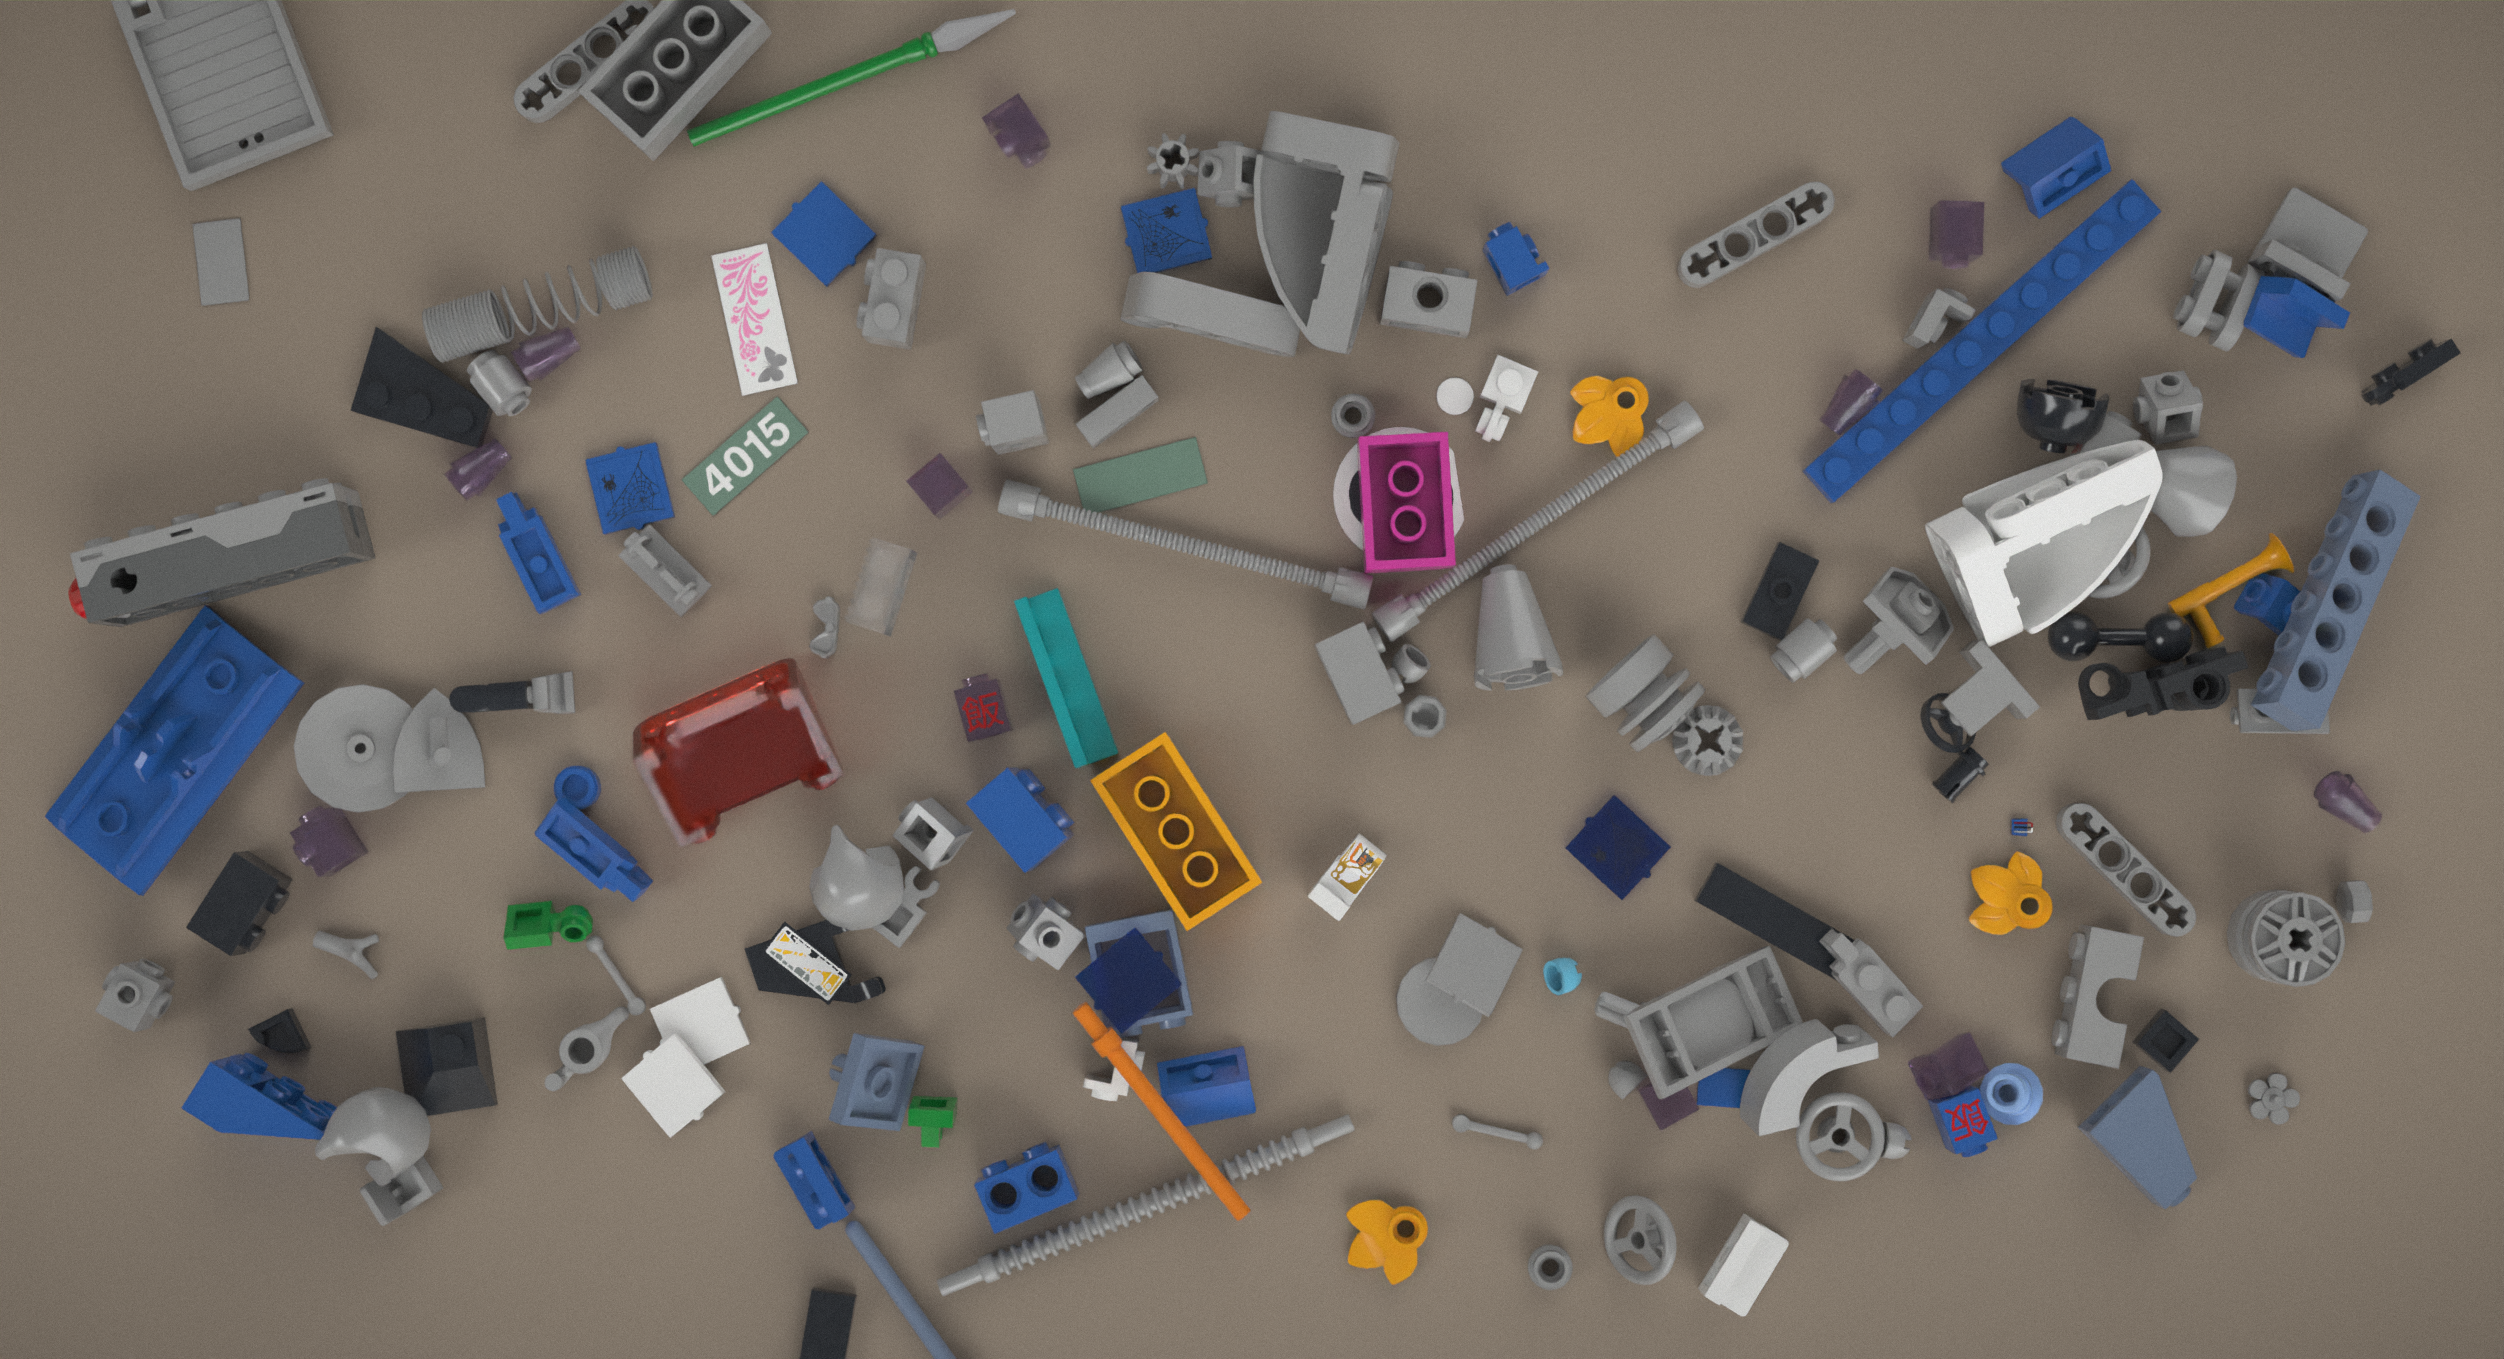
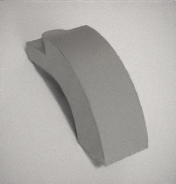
M1813 1019L1793 1027L1771 1043L1752 1067L1741 1096L1740 1118L1758 1136L1799 1127L1801 1103L1810 1086L1822 1075L1832 1070L1878 1059V1042L1858 1025L1844 1024L1830 1031L1819 1020Z

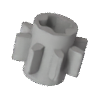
M1164 133L1162 134L1163 144L1158 149L1149 146L1147 149L1148 154L1157 161L1147 166L1148 174L1159 172L1161 175V188L1166 187L1168 181L1177 182L1178 186L1183 189L1184 178L1187 174L1198 176V168L1190 164V160L1196 159L1199 156V149L1192 148L1187 150L1185 134H1182L1178 141H1169L1168 136ZM1175 153L1180 154L1183 165L1175 164L1172 170L1167 169L1164 157L1172 158Z

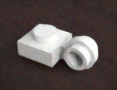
M1497 355L1480 395V398L1496 404L1493 410L1485 407L1475 430V432L1483 435L1481 439L1488 442L1491 439L1501 440L1510 418L1502 414L1504 408L1518 414L1522 412L1538 371Z

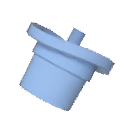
M2005 1063L1994 1067L1985 1075L1980 1086V1093L1988 1114L1994 1120L2006 1125H2020L2030 1121L2039 1112L2043 1102V1087L2039 1077L2030 1068L2021 1064Z

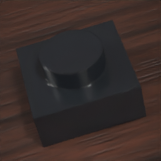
M2160 1009L2132 1043L2161 1068L2171 1073L2198 1042L2199 1038L2169 1012Z

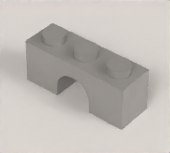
M2081 924L2079 925L2078 933H2073L2068 950L2069 958L2073 959L2070 976L2064 977L2060 990V1000L2064 1002L2061 1020H2056L2052 1031V1045L2056 1046V1055L2119 1069L2127 1025L2104 1018L2097 1008L2096 996L2102 984L2110 979L2124 978L2136 981L2144 937Z

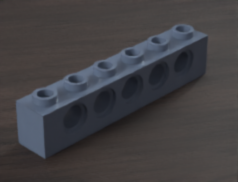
M2381 469L2352 475L2344 485L2341 492L2342 499L2337 511L2325 527V538L2318 554L2311 560L2308 566V576L2304 586L2292 602V613L2284 631L2277 637L2274 643V654L2266 671L2258 679L2257 692L2251 705L2291 731L2320 729L2420 500V495Z

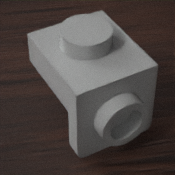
M423 1156L407 1170L391 1178L392 1182L381 1187L373 1180L360 1188V1193L378 1222L385 1226L442 1190L443 1186Z

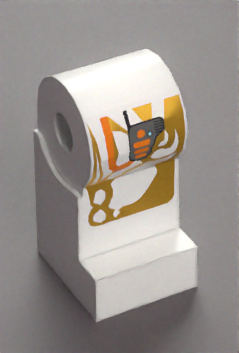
M1359 833L1344 852L1337 856L1307 896L1336 920L1340 921L1387 855Z

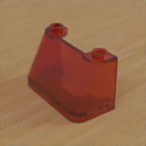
M791 658L773 662L659 712L638 724L633 732V761L680 847L689 843L700 844L711 839L716 834V828L720 824V814L800 780L805 788L823 790L832 786L838 778L844 776L842 764L796 661Z

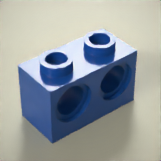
M1043 1142L1023 1151V1160L1008 1165L1006 1160L1003 1159L981 1169L983 1176L976 1180L974 1186L994 1234L1077 1200L1080 1193L1060 1145L1049 1148L1047 1142ZM1041 1165L1051 1166L1058 1174V1182L1051 1187H1043L1036 1182L1034 1170ZM1001 1182L1009 1183L1015 1188L1017 1199L1013 1203L1002 1204L995 1199L993 1187Z

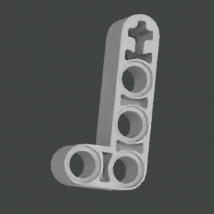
M1140 272L1129 277L1120 318L1121 321L1135 326L1152 329L1168 327L1284 357H1295L1300 328L1292 319L1285 306L1154 272Z

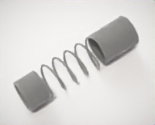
M633 245L631 248H624L623 251L619 249L618 252L615 250L614 253H607L606 256H598L596 260L597 269L593 259H589L597 292V312H594L585 300L574 277L572 267L568 265L567 270L571 279L576 304L575 319H572L563 307L554 289L550 274L546 272L545 277L550 289L554 309V324L552 326L541 314L532 296L529 283L524 278L523 285L528 295L532 314L531 332H528L519 321L511 305L506 287L502 285L501 292L509 313L510 338L501 304L495 293L489 289L487 291L484 290L483 293L471 294L470 297L467 295L466 298L454 299L453 302L437 304L436 307L424 308L422 322L426 338L434 356L438 361L444 363L445 361L448 362L449 359L465 357L466 354L470 355V353L482 352L483 349L486 350L491 347L495 348V346L499 347L500 344L510 343L515 333L514 321L524 334L532 337L536 331V314L547 328L554 330L558 324V307L569 321L576 323L580 317L579 298L585 308L592 315L598 317L602 309L601 291L610 306L616 311L618 308L634 306L635 303L651 301L653 296L652 287L643 259L638 249Z

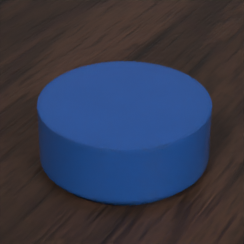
M570 766L563 769L557 775L554 782L556 799L559 800L564 797L578 810L592 806L598 800L601 793L599 777L592 769L585 766Z

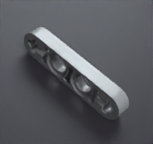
M626 0L518 86L514 94V105L517 111L528 121L534 123H543L554 117L581 95L578 90L609 58H599L594 55L593 44L596 39L606 35L613 37L616 41V50L624 40L612 27L618 23L622 30H625L633 22L630 16L632 12L637 10L642 15L648 11L649 13L645 15V19L653 11V5L647 0ZM636 24L625 31L626 35L629 36L638 26ZM567 63H576L580 66L582 73L579 81L568 86L562 84L558 75L560 69ZM548 78L562 93L556 97L552 91H549L541 99L544 105L541 110L537 111L534 107L526 109L530 105V100L528 99L530 93L534 92L541 96L550 89L544 83Z
M1821 182L1806 183L1690 247L1684 252L1678 262L1677 272L1679 278L1690 287L1700 288L1707 286L1817 225L1834 208L1835 198L1833 192L1827 185ZM1809 192L1813 198L1820 195L1823 199V203L1818 207L1820 213L1817 214L1814 209L1803 212L1797 217L1802 225L1798 226L1792 210L1798 208L1807 200L1806 193ZM1791 202L1792 210L1785 203ZM1769 213L1782 215L1787 223L1785 233L1779 236L1768 234L1763 227L1765 215ZM1731 234L1744 236L1749 245L1746 255L1742 257L1729 255L1725 249L1726 238ZM1714 244L1718 258L1726 267L1720 268V262L1717 260L1704 270L1706 277L1702 278L1698 272L1691 275L1688 271V267L1692 264L1691 257L1695 256L1698 261L1708 258L1714 253L1709 246Z
M2072 803L2067 804L2059 811L2056 818V826L2060 835L2157 931L2164 935L2178 937L2192 930L2196 922V912L2192 904L2095 808L2089 804ZM2085 813L2087 818L2083 822L2084 825L2092 833H2099L2100 829L2104 833L2092 840L2083 831L2075 830L2072 832L2070 830L2073 825V821L2070 818L2071 814L2083 815ZM2092 840L2087 849L2084 844ZM2108 841L2115 842L2121 850L2119 862L2111 867L2104 865L2099 858V849ZM2144 872L2152 879L2153 887L2149 895L2138 898L2131 891L2130 884L2136 874ZM2165 891L2167 895L2160 899V897ZM2160 899L2169 908L2177 909L2180 907L2181 911L2178 917L2182 922L2179 926L2176 924L2166 925L2167 913L2160 906H2153L2151 911L2148 909V906Z

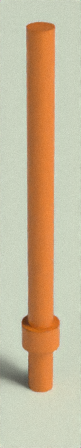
M1087 1002L1079 1005L1072 1013L1092 1037L1091 1045L1102 1058L1107 1056L1237 1221L1244 1218L1251 1209L1121 1046L1123 1040L1112 1027L1107 1028Z

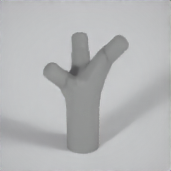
M323 931L316 933L313 947L333 953L361 968L370 979H375L378 976L377 971L362 954L364 948L379 942L378 935L374 934L362 939H345Z

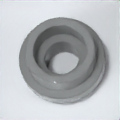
M1344 395L1336 401L1332 408V424L1336 431L1345 437L1358 438L1364 436L1371 430L1374 424V407L1362 395ZM1349 409H1357L1361 413L1360 422L1357 424L1348 423L1345 420V412Z
M1551 1244L1540 1246L1534 1250L1528 1260L1529 1276L1542 1289L1555 1290L1561 1288L1571 1277L1572 1261L1568 1253L1559 1246ZM1547 1259L1557 1261V1270L1552 1274H1546L1542 1271V1264Z

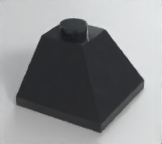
M485 1017L395 1031L404 1093L413 1096L424 1108L427 1116L498 1105Z

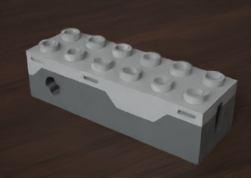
M328 478L316 479L301 484L302 491L286 495L285 490L267 492L258 496V503L244 507L242 502L219 505L214 508L216 514L199 518L197 513L178 516L171 519L172 526L156 530L155 525L137 527L127 531L129 538L113 542L112 537L89 540L84 543V550L70 553L76 575L68 589L71 606L78 616L87 619L88 623L124 627L376 559L359 492L342 486V483H329Z

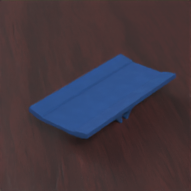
M204 605L52 805L45 817L56 829L121 883L138 895L144 896L305 683L227 623L210 606Z

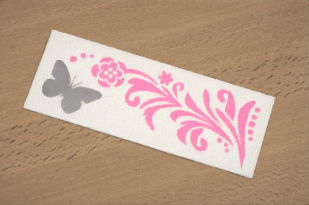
M767 243L711 255L742 396L798 384Z

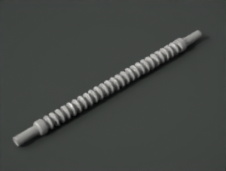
M1349 1114L1310 1130H1307L1305 1127L1292 1131V1137L1288 1139L1285 1135H1282L1281 1142L1279 1143L1270 1140L1267 1148L1258 1145V1151L1254 1153L1247 1149L1245 1152L1246 1156L1240 1157L1238 1154H1235L1232 1162L1223 1159L1222 1165L1217 1168L1230 1184L1234 1185L1237 1177L1246 1180L1247 1174L1250 1172L1257 1176L1260 1168L1264 1167L1269 1171L1272 1163H1277L1278 1166H1281L1284 1158L1294 1161V1155L1298 1153L1301 1157L1312 1154L1315 1151L1314 1147L1353 1132L1355 1129ZM1188 1173L1185 1181L1176 1178L1175 1184L1172 1186L1165 1182L1162 1190L1158 1191L1156 1187H1153L1150 1195L1141 1192L1139 1199L1134 1200L1133 1197H1129L1128 1203L1125 1205L1118 1201L1115 1209H1110L1109 1206H1106L1103 1214L1093 1211L1092 1218L1087 1219L1083 1215L1081 1216L1080 1223L1076 1224L1073 1220L1069 1221L1068 1228L1058 1225L1057 1232L1052 1233L1050 1230H1046V1236L1043 1238L1036 1234L1033 1237V1242L1029 1243L1026 1239H1023L1022 1246L1016 1247L1015 1244H1011L1010 1251L1008 1252L999 1249L997 1256H993L991 1253L978 1258L977 1264L937 1279L939 1290L942 1296H945L983 1280L986 1283L994 1282L1000 1279V1273L1005 1272L1007 1275H1011L1012 1268L1017 1267L1018 1270H1023L1024 1263L1029 1262L1033 1266L1035 1265V1259L1039 1257L1046 1261L1047 1254L1049 1253L1058 1256L1059 1249L1064 1248L1066 1251H1070V1245L1074 1243L1081 1247L1083 1244L1082 1240L1084 1239L1093 1242L1094 1235L1096 1234L1105 1237L1106 1230L1108 1229L1117 1232V1226L1121 1224L1128 1228L1130 1225L1129 1221L1135 1219L1137 1223H1140L1141 1216L1143 1215L1152 1218L1155 1210L1164 1213L1165 1207L1168 1205L1175 1209L1177 1206L1176 1202L1182 1200L1184 1204H1187L1188 1197L1194 1196L1195 1199H1199L1202 1191L1211 1194L1212 1189L1200 1174L1193 1176L1191 1173Z

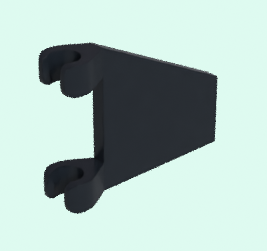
M824 920L796 930L845 969L834 936L849 931L848 929L833 925L828 920ZM770 940L744 949L759 991L820 999L762 953V950ZM879 976L852 986L848 980L833 1001L858 1003L883 994L886 991L883 979Z

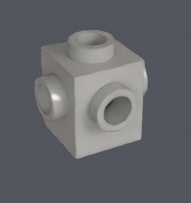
M1220 141L1215 149L1199 151L1198 195L1215 199V205L1220 207L1242 206V200L1254 198L1257 154H1261V151L1244 147V143L1237 141Z
M2184 370L2140 378L2139 397L2133 399V412L2136 421L2144 424L2155 445L2197 438L2199 436L2200 418L2203 409L2202 394L2197 386H2192Z
M1034 893L1027 901L1017 906L1012 913L1010 924L1006 927L1017 940L1013 947L1032 962L1037 957H1040L1057 970L1061 968L1085 937V934L1069 919L1072 912L1053 897H1050L1045 902Z
M140 959L139 962L121 963L120 966H115L105 978L102 985L105 993L95 1012L132 1032L150 1029L156 1018L160 1019L168 1010L173 996L169 993L175 981L164 976L165 969L150 960Z

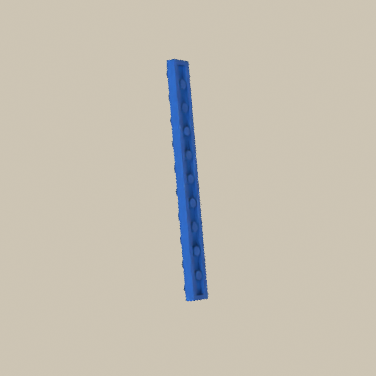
M2133 179L2128 181L1803 469L1802 472L1830 503H1834L2162 211Z

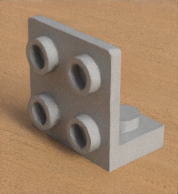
M2292 188L2287 192L2247 263L2264 271L2270 277L2296 278L2329 300L2336 302L2343 298L2351 284L2342 279L2365 239L2368 229L2298 188Z

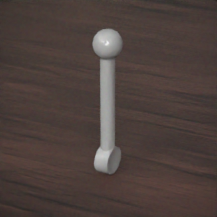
M597 935L589 937L586 942L587 949L597 954L628 1000V1011L632 1015L642 1014L646 1010L645 1000L634 995L603 949L604 942L602 938Z
M1458 1114L1452 1120L1453 1128L1457 1132L1477 1131L1523 1142L1531 1149H1538L1543 1144V1138L1537 1132H1531L1527 1135L1469 1121L1468 1117L1464 1114Z

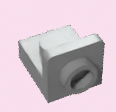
M1944 288L1943 291L1936 289L1926 296L1902 341L1916 349L1928 344L1929 341L1935 343L1948 322L1943 317L1944 314L1963 323L1971 319L1976 310L1966 304L1968 299L1961 293L1949 288Z

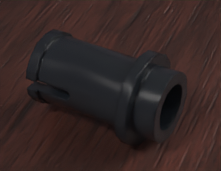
M1970 746L1964 752L1957 753L1959 757L1932 783V786L1939 790V793L1952 804L1978 775L1981 777L1986 775L1984 769L1989 765L1988 762Z

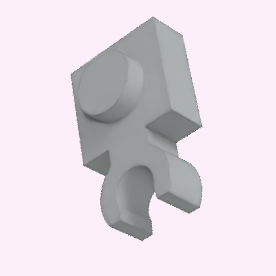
M919 866L910 869L905 877L906 888L904 889L902 904L889 920L873 927V929L898 948L902 947L928 913L918 903L921 899L933 896L940 886V882L934 880L928 889H919L915 884V878L922 870Z

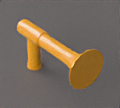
M2270 533L2267 547L2258 556L2215 580L2206 582L2168 602V607L2171 613H2176L2182 617L2190 614L2205 641L2206 648L2212 647L2222 642L2225 638L2218 631L2205 605L2216 600L2218 596L2264 572L2285 569L2290 573H2294L2292 560L2281 541L2273 533Z

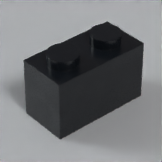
M249 851L234 852L186 928L229 956L245 954L247 951L252 952L260 944L266 933V930L262 927L270 914H277L287 902L290 892L286 891L293 879Z

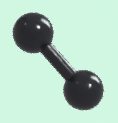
M2068 612L2050 625L2048 643L2054 654L2066 661L2086 659L2095 651L2097 646H2143L2152 658L2162 662H2173L2183 658L2191 649L2193 630L2185 618L2171 612H2164L2153 616L2147 621L2144 628H2098L2089 616L2080 612Z

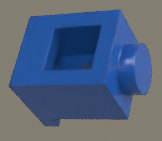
M1511 222L1505 223L1487 234L1490 240L1485 243L1482 251L1506 296L1546 276L1549 267L1546 261L1537 265L1535 259L1539 257V253L1529 234L1522 236L1518 227H1513Z

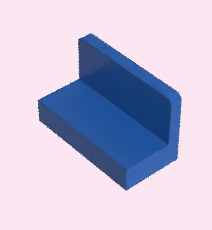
M2074 117L2067 118L2001 163L2003 172L2022 186L2028 210L2038 219L2112 171L2103 138Z
M2261 276L2243 325L2293 357L2304 358L2316 327L2344 329L2350 312L2296 278Z
M1244 1046L1157 1063L1162 1098L1185 1127L1256 1112Z

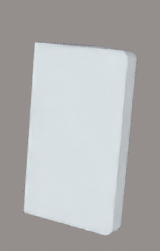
M1743 1213L1698 1287L1699 1291L1719 1306L1722 1304L1738 1315L1746 1316L1789 1246V1242Z

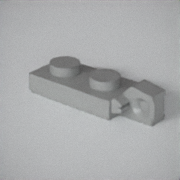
M1833 929L1820 940V943L1836 959L1829 966L1833 970L1831 972L1832 976L1885 1034L1894 1037L1923 1007L1873 949L1862 940L1856 938L1851 943L1843 933L1840 932L1838 934Z

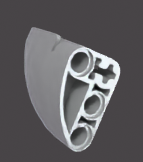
M1270 111L1261 154H1257L1254 172L1255 220L1264 261L1277 294L1306 338L1320 349L1349 355L1352 351L1364 312L1393 198V190L1387 187V184L1374 182V180L1382 182L1392 181L1400 142L1391 135L1289 113Z

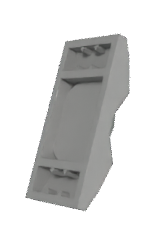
M1770 946L1762 947L1718 966L1681 987L1649 1000L1623 1016L1658 1099H1664L1769 1046L1782 1034L1803 1023Z

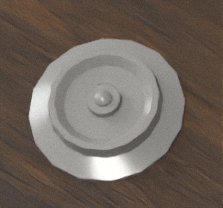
M365 684L337 688L315 701L299 722L293 746L297 771L310 792L331 807L357 813L384 809L404 797L408 792L394 793L393 759L394 748L401 727L413 710L411 706L387 689Z

